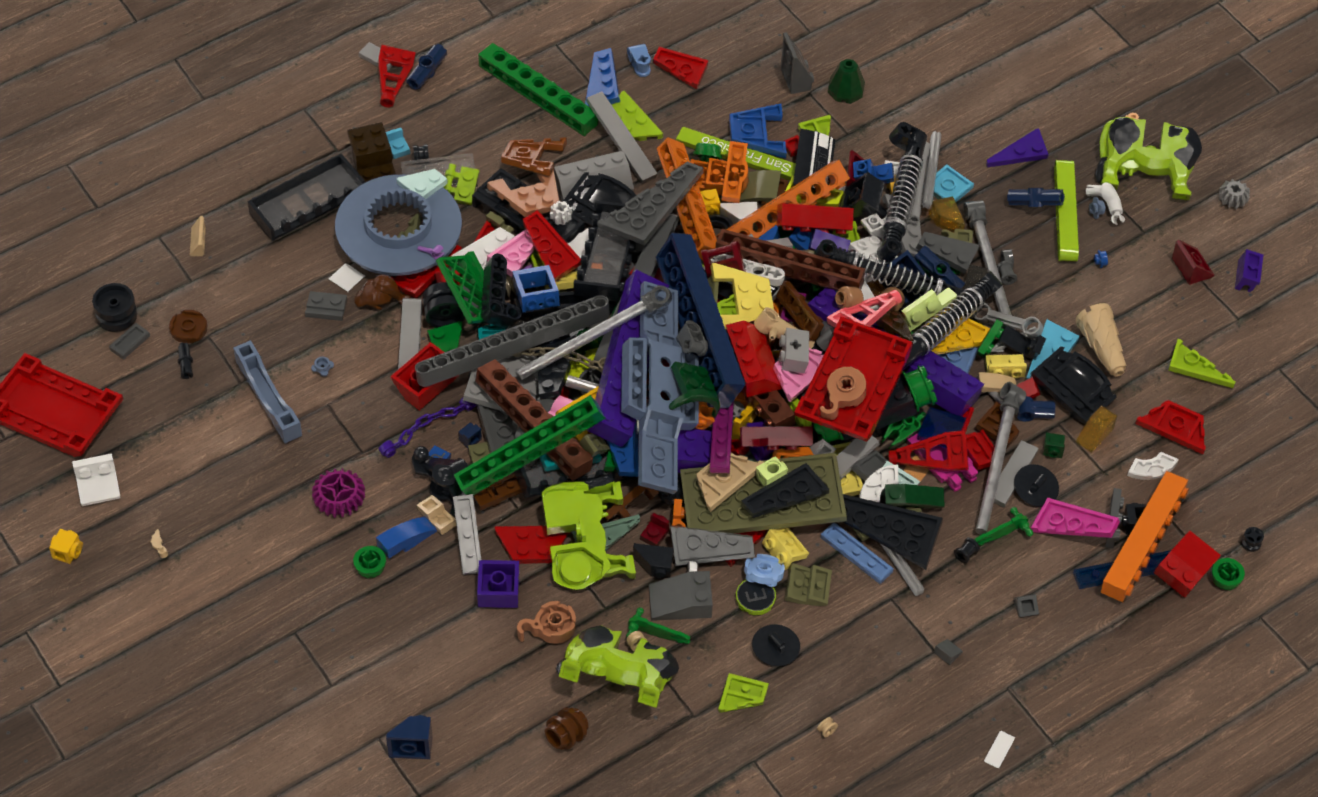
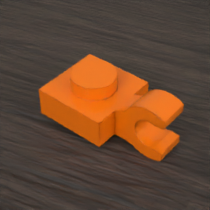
M674 499L672 525L686 527L685 523L681 521V519H685V507H682V499Z

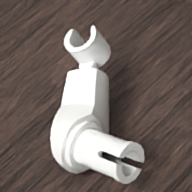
M1104 182L1102 185H1087V196H1101L1107 202L1110 214L1112 215L1111 221L1114 224L1118 225V218H1120L1121 222L1125 221L1124 216L1121 215L1123 213L1121 200L1112 184Z

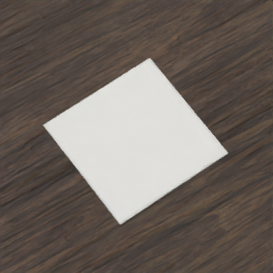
M345 263L329 280L348 292L365 275Z

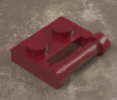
M733 241L730 245L711 250H701L708 278L712 275L710 267L712 265L711 257L733 252L734 257L714 263L746 272L738 241Z

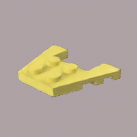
M712 263L710 267L713 282H732L737 315H720L724 327L726 324L743 320L754 323L766 307L774 309L768 278Z

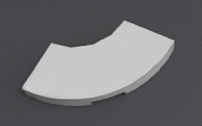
M1163 452L1149 460L1135 458L1127 476L1140 480L1157 479L1163 477L1166 471L1171 472L1179 459Z
M898 465L882 467L870 475L861 489L859 498L879 502L880 496L885 490V484L899 483Z

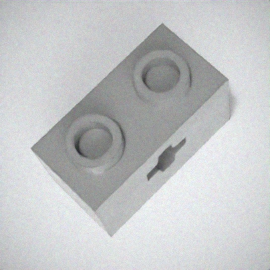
M786 328L784 335H781L779 340V346L782 347L779 354L782 370L805 373L809 363V331Z

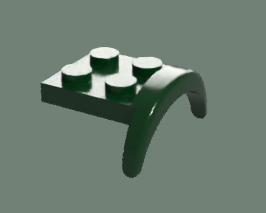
M675 361L671 368L683 395L673 400L669 404V409L674 410L690 402H707L713 405L712 417L715 418L720 410V401L706 367Z

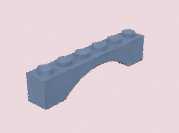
M251 340L234 347L236 363L283 442L287 443L302 436L300 421L292 408L285 403L276 390Z

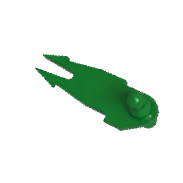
M1012 507L1010 513L1014 515V518L1011 521L985 534L983 533L974 540L981 546L1008 535L1019 528L1024 530L1027 536L1031 537L1034 532L1029 528V519L1023 516L1022 513H1019L1016 507Z
M641 607L637 608L636 615H633L628 621L629 632L626 634V638L632 632L640 630L659 638L677 641V643H690V636L642 618L644 609Z

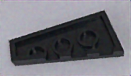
M805 463L741 500V503L751 517L755 518L829 494V488L811 467Z

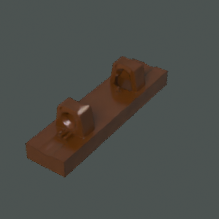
M783 281L776 297L802 330L809 331V340L816 341L824 327L822 318L813 312L805 302L806 298L798 293L790 281Z
M544 471L545 475L547 474L549 477L550 475L548 471ZM515 473L504 477L473 496V500L480 511L490 506L494 507L500 504L501 501L522 493Z
M638 485L623 497L622 505L615 504L606 512L609 515L602 517L600 523H607L615 516L618 519L630 517L631 515L626 510L629 504L643 493L652 500L659 492L655 489Z

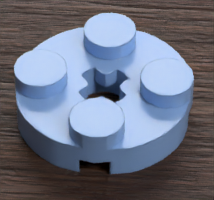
M757 554L756 558L746 559L744 573L746 574V580L749 582L766 584L769 587H775L777 582L781 581L784 576L785 566L778 563L779 559L772 555Z

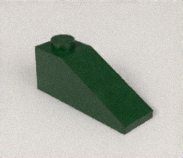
M885 484V504L904 509L906 507L945 508L944 488L912 484Z

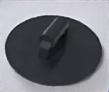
M1030 464L1022 467L1015 475V490L1019 497L1029 505L1043 507L1047 498L1056 500L1058 497L1059 484L1055 475L1049 469L1041 465Z
M772 624L760 628L755 633L752 640V649L756 657L763 663L770 666H785L792 663L798 657L800 641L791 629L783 625Z

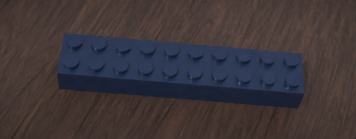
M671 233L657 254L656 259L664 282L669 285V288L678 290V322L680 328L682 329L688 320L694 321L701 328L703 336L708 343V349L704 356H698L699 366L706 367L718 395L720 408H729L744 388L745 380L741 374L692 235Z

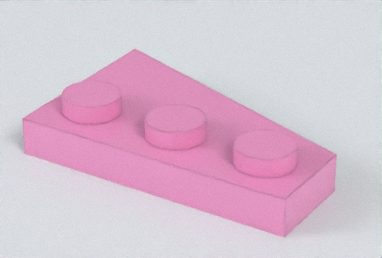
M524 230L487 255V262L494 254H502L507 260V274L513 278L512 271L521 270L535 250L527 231Z

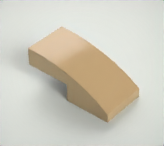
M979 372L978 380L984 383L981 392L1000 393L1003 385L1009 381L1016 385L1015 378L1007 375Z
M433 495L417 504L421 514L433 524L441 535L457 526L456 519L445 510L443 503Z

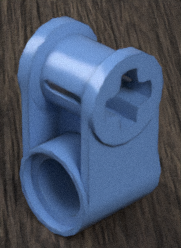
M640 44L627 47L628 59L636 75L640 77L648 76L651 72L649 66L651 57L646 45Z

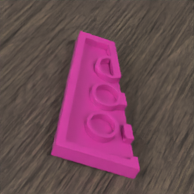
M1047 498L1031 529L1034 533L1112 538L1120 521L1118 517Z

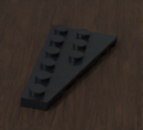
M587 327L536 347L557 348L575 338L579 331L586 330ZM569 354V357L576 358V355ZM562 357L538 371L540 400L560 396L566 382V375L571 370L572 360Z

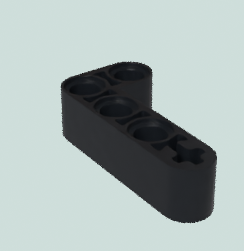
M496 253L484 267L481 317L489 324L509 329L520 319L522 313L516 305L505 302L507 260L502 254Z

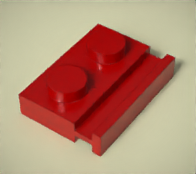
M981 430L979 433L967 434L968 457L973 461L976 470L990 467L995 446L985 431Z

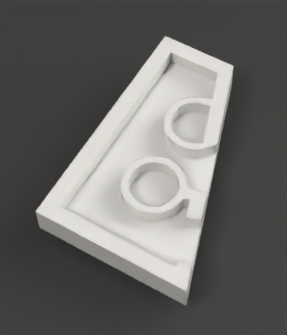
M499 227L451 256H461L467 252L474 251L484 270L487 263V255L515 236Z

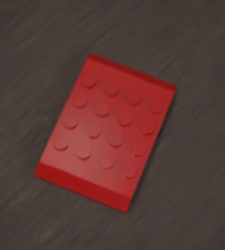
M841 316L814 377L794 411L795 416L867 442L871 438L909 358L913 346L912 341ZM841 367L858 369L866 380V396L863 402L855 407L853 405L839 408L838 416L834 420L823 419L820 407L824 406L827 410L832 409L827 390V381L831 373Z
M24 353L0 384V425L73 457L82 456L123 401V395L108 388H105L104 391L47 367L42 364L41 359Z

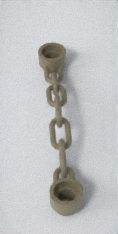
M529 348L527 349L529 350V353L521 351L519 353L513 354V356H540L546 354L545 350H553L555 348ZM576 352L570 353L576 355V359L569 357V354L564 356L566 359L580 362L591 369L599 370L601 373L606 357L601 358L599 361L590 360Z

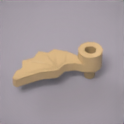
M157 529L155 534L152 535L150 543L154 549L158 550L160 557L165 558L168 556V552L162 546L163 541L160 537V531Z

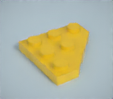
M968 318L931 351L939 355L981 346L990 328Z

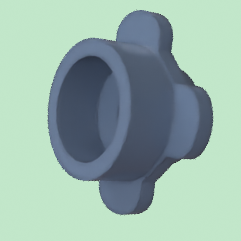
M1094 197L1093 202L1089 204V211L1095 219H1098L1099 215L1105 213V203L1099 200L1098 197Z
M318 357L314 362L315 365L311 366V370L320 373L321 376H327L330 368L334 367V363L329 361L327 357Z

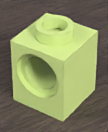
M775 456L756 467V479L765 487L786 475L788 468L783 461L780 462Z

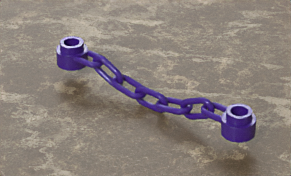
M461 398L459 401L460 406L456 408L446 407L433 414H424L416 419L415 424L410 429L402 432L398 442L393 444L391 440H388L378 450L383 456L390 458L396 453L395 449L408 444L413 436V432L419 427H424L439 417H454L462 410L471 411L476 407V404L464 401ZM445 410H453V414H445ZM427 417L428 421L421 424L420 420ZM407 432V435H410V436L408 437V439H407L406 442H405V440L402 439V438H403V436L405 435V433Z

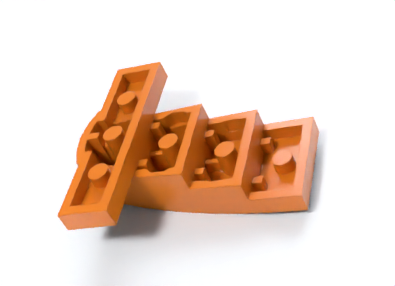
M730 141L727 161L709 158V162L691 159L690 163L703 167L704 173L697 180L700 191L716 189L718 196L722 195L721 201L739 203L741 193L744 192L749 183L746 161L748 143Z

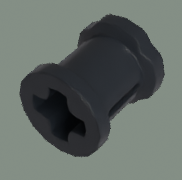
M967 537L964 540V544L954 550V555L960 562L967 563L970 560L969 557L980 550L979 544L973 538Z

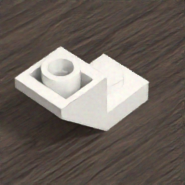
M875 213L861 220L862 225L870 235L883 239V224L886 217L881 219Z

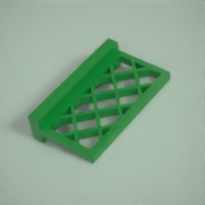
M474 251L467 252L461 256L439 257L436 263L468 324L485 322L481 317L484 270ZM445 263L452 267L451 270L446 267ZM455 270L462 274V277L457 275L455 273ZM453 279H455V280H456L457 282H459L460 284L457 285V284L454 282ZM463 286L468 288L470 290V293L464 290ZM461 294L468 298V301L464 300ZM473 302L476 305H478V309L474 307L471 303ZM470 311L475 313L476 317H472Z

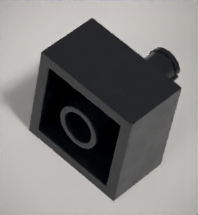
M869 172L845 187L841 207L854 208L853 220L856 221L857 225L861 223L862 219L877 213L881 219L887 214V208L880 205L885 183Z

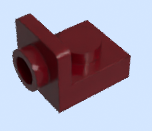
M652 513L649 524L640 535V540L649 545L659 546L669 532V520L662 515Z

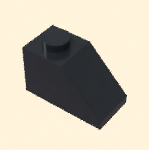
M634 543L633 558L650 576L659 579L671 577L672 547Z

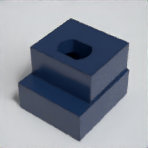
M470 422L458 431L459 440L467 448L468 445L477 444L482 440L481 428L477 424L473 425Z

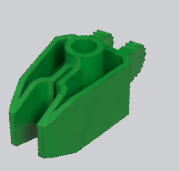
M923 411L917 418L911 416L890 424L883 434L881 443L887 438L892 437L894 442L888 449L891 450L899 447L908 438L917 433L921 427L920 421L926 413Z

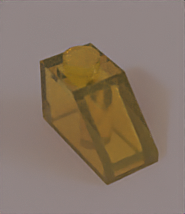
M953 196L933 200L931 209H929V215L931 219H934L936 226L953 233L955 229H964L965 222Z
M1101 405L1089 418L1076 443L1092 453L1114 429L1117 415Z

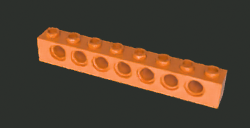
M667 137L656 148L666 178L671 176L670 173L687 161L690 162L684 143ZM696 182L676 206L684 233L692 235L698 255L703 260L701 250L715 249L717 239L698 183Z
M840 160L832 161L726 230L736 233L740 232L747 236L752 234L754 238H759L777 225L778 204H799L796 200L797 195L801 197L800 204L816 205V200L819 198L824 199L832 194L830 191L836 188L838 190L846 185L845 181L849 180L850 177ZM826 177L830 179L829 185L825 181ZM812 185L816 189L815 194L811 192ZM768 214L772 216L771 223L767 219ZM753 223L757 224V232H755L752 228Z

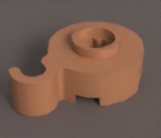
M841 367L831 373L827 381V390L832 409L827 410L824 406H821V417L825 420H834L838 416L839 408L853 405L855 407L863 402L866 396V380L858 369Z
M551 601L540 607L541 609L534 620L522 619L517 625V636L521 642L524 641V631H530L534 637H540L548 643L559 644L569 640L574 635L576 616L571 606L560 604V601Z

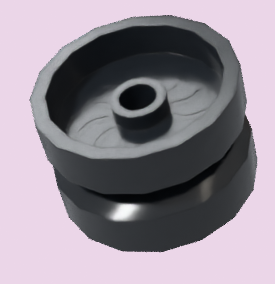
M447 282L436 283L424 291L422 299L426 321L429 325L438 328L465 319Z
M121 283L106 284L100 287L93 295L92 303L97 323L103 329L118 332L126 330L136 321L138 313L132 290L128 286Z

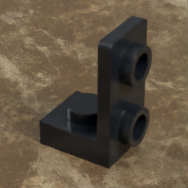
M1009 326L1004 327V331L999 338L1001 344L1018 354H1023V357L1028 360L1040 354L1046 338L1041 335L1030 339Z

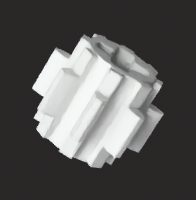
M557 201L556 204L551 206L550 219H553V222L557 225H565L566 222L568 223L569 220H572V207H569V204L567 205L565 201Z

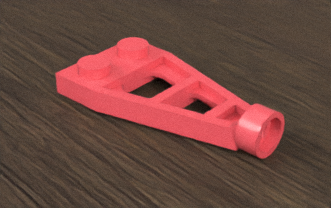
M892 290L889 293L864 300L853 307H845L826 317L827 324L835 328L842 316L871 327L892 307L902 303V297L897 290ZM875 305L881 306L877 311L870 308ZM863 312L868 316L860 321L853 317L852 314Z

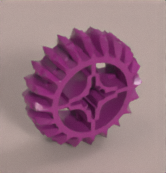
M343 467L340 471L334 468L331 473L327 470L326 475L320 474L319 480H315V485L312 488V499L316 508H319L321 513L325 512L327 516L333 514L334 518L337 515H341L343 518L346 513L351 516L352 510L357 511L358 506H362L363 500H365V486L362 479L358 478L357 473L352 474L351 470L345 472Z

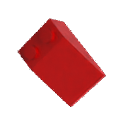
M1189 530L1158 565L1154 574L1186 598L1221 555Z

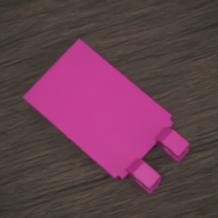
M938 422L908 438L907 445L945 433L946 430ZM945 444L934 446L930 451L931 458L941 461L948 458L947 446ZM924 448L913 450L920 460L926 459V450ZM969 457V470L949 472L929 469L940 483L946 481L954 492L961 489L960 484L962 480L957 474L962 472L963 476L970 483L977 480L976 475L978 474V471L973 466V461Z

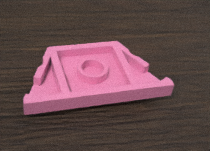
M809 348V363L805 373L782 370V362L779 361L774 364L773 369L788 401L791 402L809 387L824 356L821 355L822 351Z

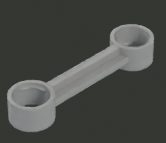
M986 303L973 315L977 322L981 324L988 323L989 321L995 322L998 319L1003 322V325L1023 330L1030 338H1036L1043 332V325L1038 318L1028 317L1022 319L994 311ZM987 308V315L983 318H978L977 313L979 310ZM1031 323H1038V328L1034 332H1027V328Z

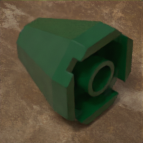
M845 59L841 61L830 77L828 93L836 102L845 100L846 103L851 104L863 98L865 81L858 64L854 60Z

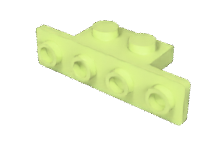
M946 288L936 295L931 289L901 310L910 332L936 315L947 304L951 303L952 300L956 299L957 294L950 288Z

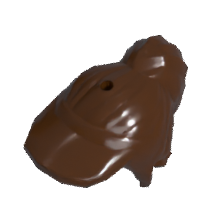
M381 274L374 279L367 280L364 286L356 293L354 301L357 307L369 305L381 310L382 307L378 305L386 304L392 298L398 300L402 305L403 298L411 297L400 293L398 285L393 278Z

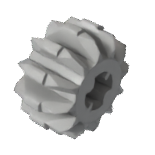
M1233 179L1230 182L1225 181L1219 189V200L1222 201V205H1228V208L1234 207L1237 210L1238 207L1243 208L1249 201L1250 188H1247L1246 183L1242 184L1240 180L1238 182Z

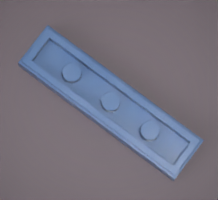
M835 522L821 533V539L879 584L893 573L894 568Z

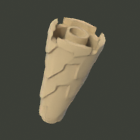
M1106 303L1089 306L1091 311L1086 312L1085 309L1076 316L1075 322L1083 336H1085L1089 346L1095 351L1098 359L1110 375L1115 377L1121 376L1125 372L1126 363L1122 354L1123 349L1118 337L1119 332L1112 308Z

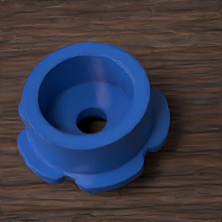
M1098 250L1097 254H1094L1095 264L1099 265L1100 268L1108 265L1106 251Z

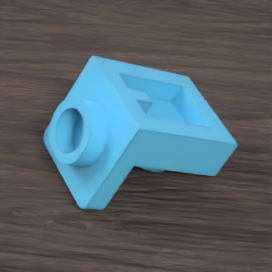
M402 128L386 132L393 159L410 154V148L403 137Z

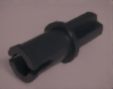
M182 342L178 346V364H180L181 377L189 379V375L190 378L193 377V358L190 355L189 344Z

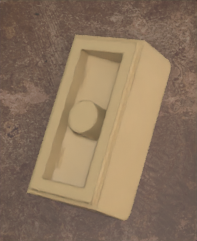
M200 216L191 228L190 256L204 255L206 226L203 216Z

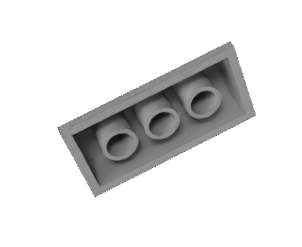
M624 151L554 167L556 186L562 201L584 172H589V175H598L600 173L613 177L634 191L630 167Z

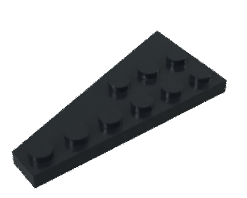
M843 494L847 521H843V523L927 570L943 522L942 517Z

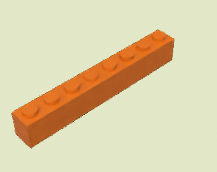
M1169 471L1165 472L1103 580L1102 594L1121 602L1124 601L1126 596H1131L1134 582H1138L1141 578V569L1147 567L1150 561V553H1155L1158 547V539H1163L1166 532L1165 527L1171 525L1174 518L1173 513H1177L1180 509V500L1185 499L1189 492V488H1186L1188 479Z

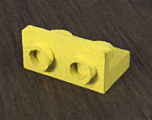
M1023 354L985 355L987 373L1003 374L1013 378L1025 377L1027 364L1024 363Z
M789 528L769 529L762 541L763 546L768 552L779 559L778 563L784 564L785 570L790 567L792 562L806 559L809 555V552Z

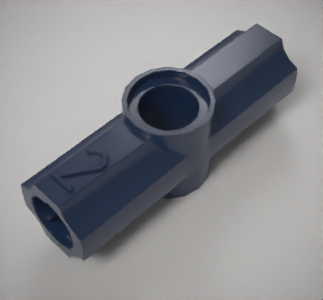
M440 44L433 45L426 55L419 58V64L407 78V84L414 90L420 89L428 78H432L435 75V69L447 55V50Z
M1009 189L1007 194L1009 205H1028V207L1063 205L1065 200L1063 189Z
M926 245L914 256L929 272V276H933V279L937 280L940 278L945 280L947 284L962 288L965 285L950 269L948 262L940 260ZM936 267L942 270V274L938 273Z

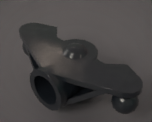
M417 447L411 459L415 474L430 478L431 495L440 501L448 500L452 505L450 515L456 519L453 497L466 494L461 491L454 474L468 467V464L462 458L455 460L434 458L429 456V451L426 447Z

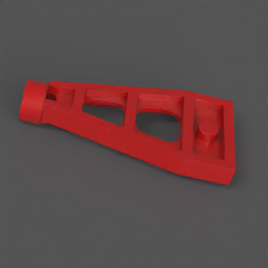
M381 44L378 71L381 91L380 104L387 108L394 106L397 95L412 71L416 52ZM391 63V65L402 67L403 69L399 75L388 73L387 64ZM386 79L397 82L396 87L386 86Z
M966 431L945 432L896 450H889V462L894 465H906L949 472L969 470ZM945 444L947 446L948 458L944 461L931 458L930 451L934 446ZM921 448L926 450L925 460H913L911 458L913 450Z

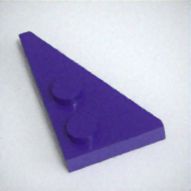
M1039 128L987 159V168L1048 159V152Z

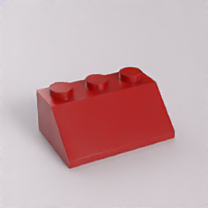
M431 342L391 375V380L404 399L419 411L459 376L457 375L426 387L418 384L415 365L420 361L445 353Z

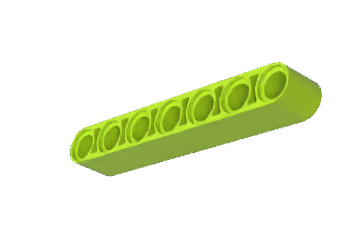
M1055 160V189H1063L1065 194L1063 205H1056L1058 261L1077 262L1079 245L1074 161Z

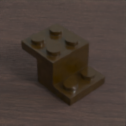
M382 122L347 130L356 171L365 180V183L379 177L396 175L392 163L391 147Z

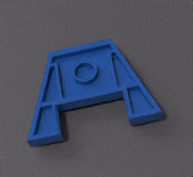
M776 104L731 113L729 115L731 141L748 143V149L786 158V142L768 141L766 120L782 121V105Z

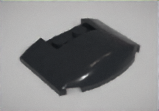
M584 172L563 201L567 205L569 204V207H572V214L592 228V215L596 214V200L625 204L637 195L628 186L613 177L600 173L598 175H589V172ZM609 239L618 243L621 241L616 239Z
M1060 346L1031 372V376L1041 390L1045 389L1071 413L1070 417L1087 425L1117 398L1116 393L1112 394L1110 388L1112 384L1092 361L1076 351L1074 353L1063 351L1065 347Z

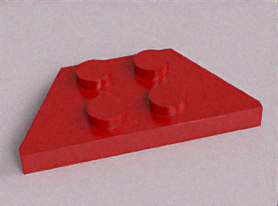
M1167 400L1159 407L1149 410L1147 415L1139 416L1136 419L1135 424L1198 453L1204 454L1205 452L1204 416Z
M495 526V534L500 538L503 548L509 554V558L511 561H519V564L552 563L550 547L564 545L567 535L571 533L547 535L546 526Z

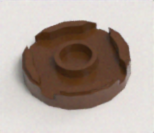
M195 310L181 311L180 314L172 317L169 324L172 337L181 343L199 341L205 336L208 327L207 320L203 317V314Z

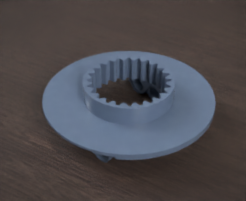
M404 174L383 176L360 185L344 199L336 215L335 232L340 247L361 268L378 274L391 276L410 275L437 265V259H434L427 252L419 251L418 246L434 249L437 245H441L443 247L441 252H444V255L441 257H447L458 243L462 228L461 212L457 202L446 189L442 187L425 199L417 192L403 189L397 184V178L406 176ZM397 202L400 205L406 203L407 206L413 205L414 209L418 208L423 219H425L423 220V225L419 226V230H414L415 234L408 233L407 237L401 235L400 238H397L396 235L390 238L389 234L383 236V232H378L372 223V220H374L373 215H377V210L382 211V206L387 208L389 204L395 206Z

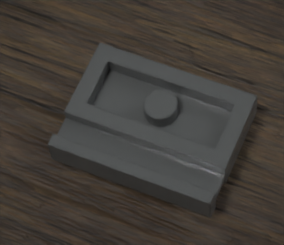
M310 291L305 317L343 321L347 295Z

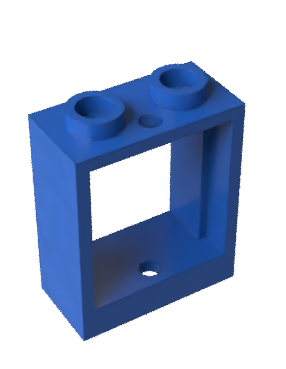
M549 265L512 271L513 287L522 312L560 306L559 290ZM545 285L550 287L548 290L525 293L524 291L527 288Z

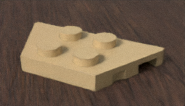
M731 453L730 473H710V463L696 474V479L710 512L713 511L756 475V467L764 462L761 460L758 463L748 460V457L736 456Z

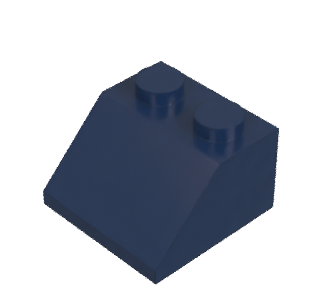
M424 715L409 716L388 732L386 740L389 758L431 759L433 739L431 717Z

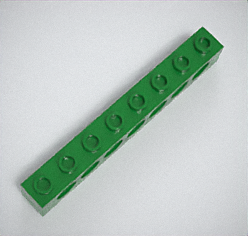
M491 43L478 54L479 67L582 136L587 135L598 125V118L582 100L575 98L567 90H563L555 82L548 80L541 73L536 72L529 65L524 64L514 55L506 52L502 47Z
M589 395L454 474L455 479L463 493L466 495L473 494L474 496L606 418L598 403Z

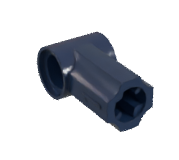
M1026 396L1024 402L1019 406L1020 409L1017 413V418L1023 422L1031 421L1034 418H1054L1055 402L1033 401L1031 397Z

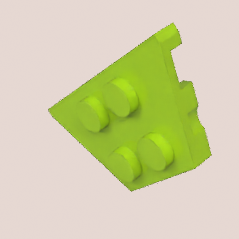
M622 91L620 93V102L612 104V107L633 138L638 141H645L647 137L656 136L657 139H662L663 132L625 91Z

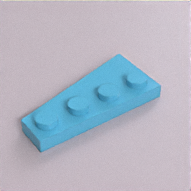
M1047 319L1041 336L1046 338L1040 354L1033 358L1026 380L1031 378V372L1060 346L1065 347L1063 351L1071 352L1079 341L1080 336Z

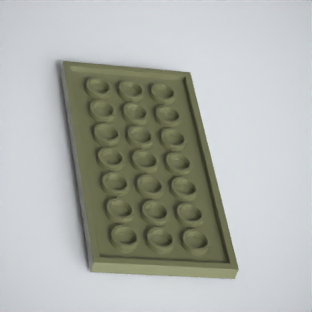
M836 453L779 459L780 462L783 461L788 468L787 474L807 463L829 488V494L752 518L745 510L741 500L764 488L756 479V475L710 512L696 479V474L704 467L681 469L680 474L687 527L726 533H743L847 521Z

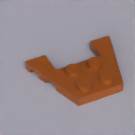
M561 137L560 141H551V138H544L543 142H534L533 139L510 140L501 156V163L550 176L554 169V162L539 161L544 150L563 151L567 145V138Z

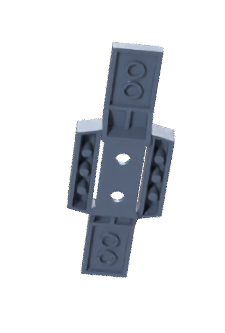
M643 281L641 284L640 301L642 300V295L650 292L658 285ZM668 288L672 293L671 303L667 306H662L652 313H649L647 310L640 314V338L629 337L622 345L621 412L639 420L638 485L675 494L678 484L680 430H692L699 424V402L686 403L674 410L669 409V404L683 395L671 366L675 361L699 366V357L693 353H684L677 339L678 290ZM661 291L658 293V301L665 299L666 292ZM647 352H649V402L646 407ZM662 358L666 359V361L669 363V367H665L662 365ZM661 392H665L667 394V396L669 397L668 401L664 400L661 397Z

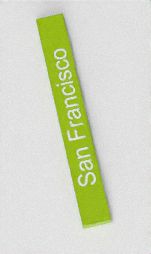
M682 127L676 138V141L684 143L685 146L693 149L696 148L697 143L721 146L722 158L726 160L728 158L729 141L686 127ZM747 148L746 161L748 167L756 170L781 171V178L791 180L792 176H794L796 163Z

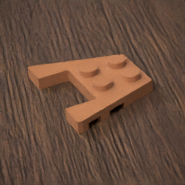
M554 169L550 176L537 173L541 183L510 190L503 179L487 183L488 190H494L498 193L500 199H506L510 202V206L524 217L529 216L536 210L541 214L551 212V206L559 201Z

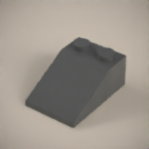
M785 32L783 33L781 71L791 94L809 91L814 82L813 73L809 72L808 61L804 60L798 47L788 33Z
M710 571L687 572L649 584L651 621L712 618L713 604Z

